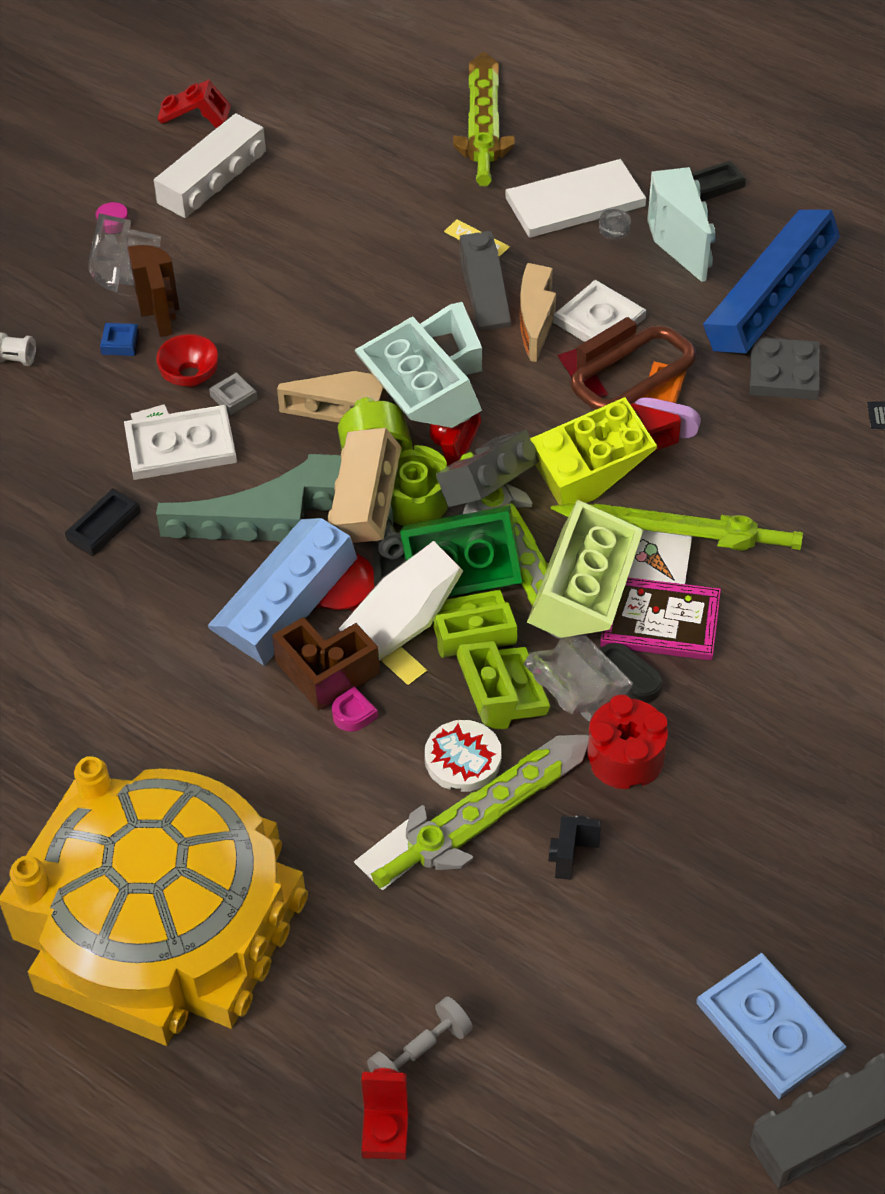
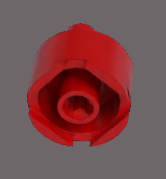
M616 695L611 698L610 702L601 706L592 716L589 725L587 753L594 775L603 783L618 789H630V785L641 783L644 786L654 781L661 773L665 761L668 738L667 718L652 705L641 700L631 699L626 695Z

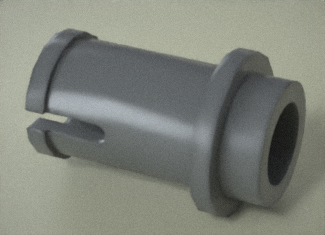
M388 517L384 540L377 541L378 551L384 557L396 559L404 553L401 534L395 530L391 519Z

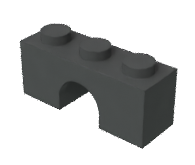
M526 429L493 438L475 449L476 456L454 462L436 473V477L448 507L483 499L537 464L539 460L536 455L535 446L531 442Z

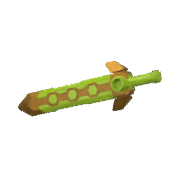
M486 52L480 53L469 62L470 112L468 140L467 137L453 136V147L465 158L469 156L470 160L478 162L476 181L479 186H488L492 181L490 162L498 160V156L500 158L504 157L514 147L513 135L500 137L499 140L498 62Z

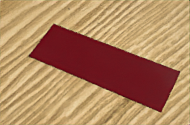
M577 348L557 355L571 378L577 371ZM596 375L584 382V385L597 396L609 395Z

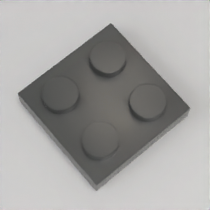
M759 337L751 347L749 395L817 400L819 393V342Z

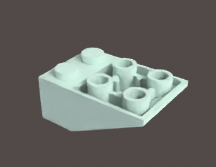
M690 167L653 171L651 174L648 223L654 242L701 282L706 281L708 267H712L713 263L710 245L715 243L716 235L713 223L709 224L707 220V204L705 201L701 202L699 181L693 179Z

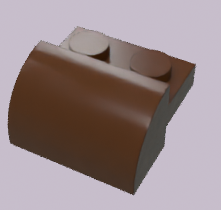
M151 245L127 247L141 317L154 315L159 336L173 335L171 321L176 320L175 310H180L170 256L164 250Z

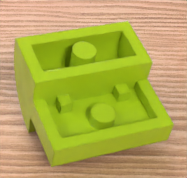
M501 590L446 599L432 623L441 658L456 656L458 647L462 644L495 641L497 648L517 643V625L509 602L505 603Z
M495 641L459 645L457 660L481 721L486 726L494 729H508L512 719L547 715L550 704L526 647L498 650Z

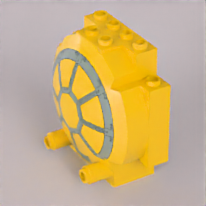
M93 756L81 759L74 769L75 780L27 855L18 858L10 869L11 880L0 895V907L12 939L40 950V953L27 972L34 991L165 1046L169 1044L174 1033L179 1034L184 1028L188 1018V1011L232 1029L238 1016L244 1017L248 1012L253 998L251 992L257 981L262 982L266 978L271 967V955L276 946L281 947L285 943L290 930L289 922L295 912L300 913L308 897L303 872L276 862L282 849V841L279 840L277 823L260 817L256 810L236 791L204 775L176 769H146L132 781L110 779L107 766L103 760Z

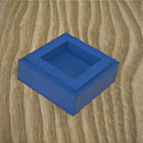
M105 323L100 344L101 354L135 356L139 336L138 324Z

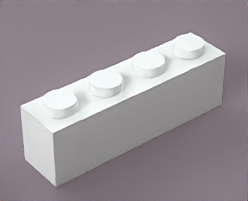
M235 113L153 179L157 203L187 218L266 152L264 127Z

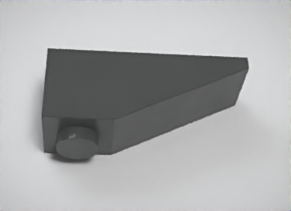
M492 231L460 235V266L478 330L485 331L511 327L501 265Z

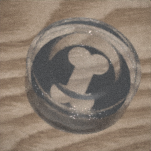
M610 209L600 215L599 231L603 236L611 239H620L629 234L631 217L627 212L620 209Z

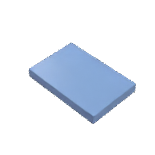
M763 953L697 997L696 1004L779 1100L845 1053V1044Z

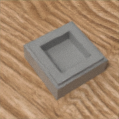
M237 372L209 388L210 397L219 405H226L227 413L230 416L258 399L257 391Z

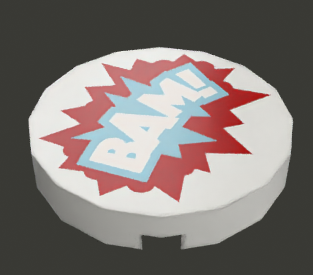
M455 720L443 724L431 733L425 745L426 769L430 777L441 787L450 790L451 787L461 788V792H471L490 783L496 778L499 771L501 744L496 734L481 723L472 720Z

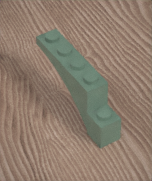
M308 454L306 461L280 477L236 494L201 501L158 503L156 516L160 537L282 542L301 519H305L306 509L321 511L332 509L335 481L338 478L342 461L341 455Z

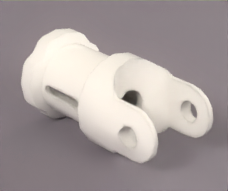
M0 332V363L10 360L22 362L24 366H31L36 354L35 339L32 336H25L24 339L8 337L6 333Z

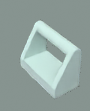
M463 302L448 305L420 324L431 337L452 333L459 352L450 358L465 375L482 371V346Z

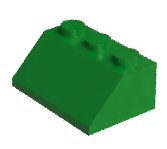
M511 505L404 525L400 530L406 561L434 541L463 570L449 596L523 582Z

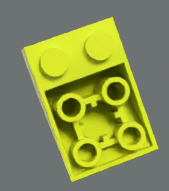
M626 397L530 438L535 446L536 455L539 460L535 466L559 505L576 503L577 500L589 503L597 499L657 449L656 443Z

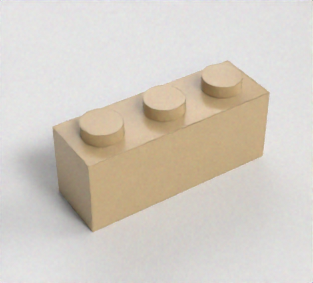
M386 428L347 432L345 446L341 451L342 461L338 478L335 481V495L332 509L328 514V522L351 537L352 543L384 540L401 451L400 444Z

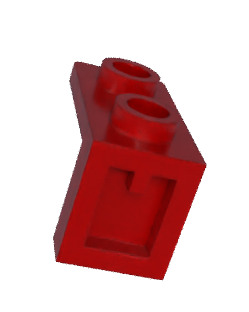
M208 79L200 84L194 83L190 85L185 91L177 95L167 96L161 102L157 120L163 124L198 107L201 114L217 129L227 120L231 104Z
M378 1068L372 1072H362L361 1084L364 1103L362 1158L406 1160L409 1114L407 1075L405 1073H398L390 1068Z

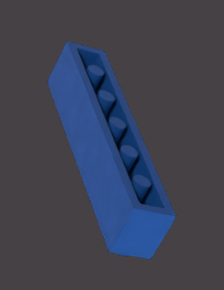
M798 210L703 323L713 351L748 352L840 238L832 210Z

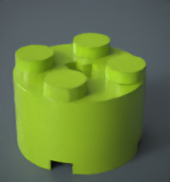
M369 397L361 398L355 402L354 407L348 410L339 421L338 435L341 449L345 446L347 432L386 428L403 448V451L413 450L406 415L399 406L393 403L374 401Z
M414 445V450L403 451L401 447L390 503L393 511V522L404 526L440 519L447 511L448 505L436 477V473L447 467V462L436 450L422 445Z

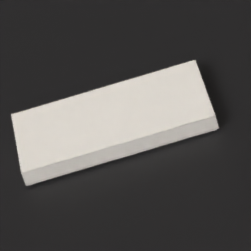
M621 159L506 190V200L529 238L644 207L646 204V197Z

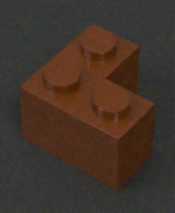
M303 616L272 635L276 663L318 711L334 702L337 697L355 686L357 688L380 674L378 646L357 623L325 641Z

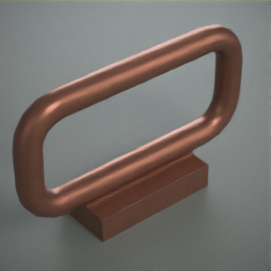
M627 316L577 346V371L571 378V389L578 398L594 410L626 397L629 404L634 403L691 367L697 356L695 347L680 333L667 326H651L636 333L637 323ZM654 339H664L683 353L681 358L613 399H602L584 385V382L590 377Z

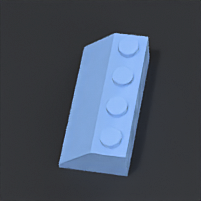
M322 518L301 519L209 623L208 628L265 666L274 656L272 635L303 616L306 618L357 559L351 537Z

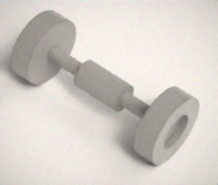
M446 996L435 1005L437 1015L442 1021L431 1031L428 1029L423 1031L403 1048L404 1053L393 1062L383 1053H375L367 1060L370 1071L372 1072L378 1068H390L400 1073L398 1069L408 1060L414 1062L437 1043L436 1038L446 1029L457 1038L463 1039L473 1030L469 1017L455 1000Z

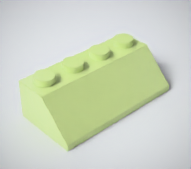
M577 500L562 528L527 623L560 638L609 630L612 626L643 529Z

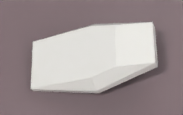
M433 541L383 577L341 625L339 630L343 631L357 623L378 646L380 661L431 626L435 615L439 613L463 570Z

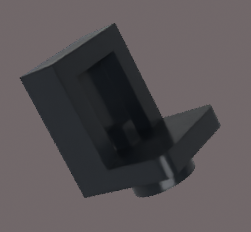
M582 815L573 817L561 816L559 838L551 837L548 862L556 863L555 878L571 880L575 845L599 847L602 823L600 820H593Z

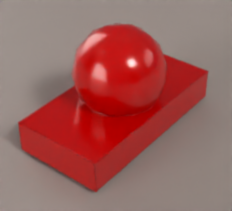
M480 412L453 428L430 424V438L436 445L442 447L447 467L459 461L463 454L468 453L482 421Z

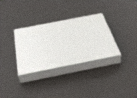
M226 405L124 421L134 480L237 463Z

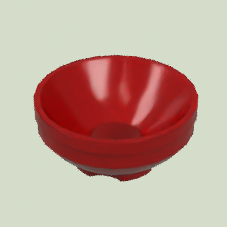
M196 334L179 335L169 339L159 348L156 356L157 366L162 377L168 382L179 386L195 387L208 380L215 373L218 367L217 348L212 341ZM186 368H196L199 370L194 376L186 377L180 374Z

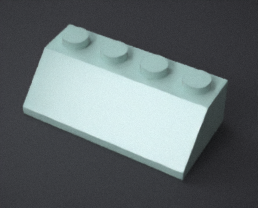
M414 317L407 319L355 349L357 356L410 420L453 428L482 411L468 377Z

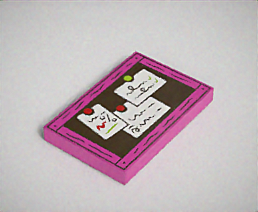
M628 577L612 626L609 630L602 631L600 646L618 643L625 645L633 651L712 661L721 589Z

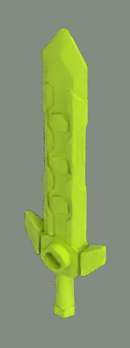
M575 503L551 506V509L569 517ZM596 503L594 505L588 504L646 531L719 540L717 545L719 547L743 551L755 547V542L801 550L803 532L794 531L792 533L757 528L758 524L747 516L721 515V520Z

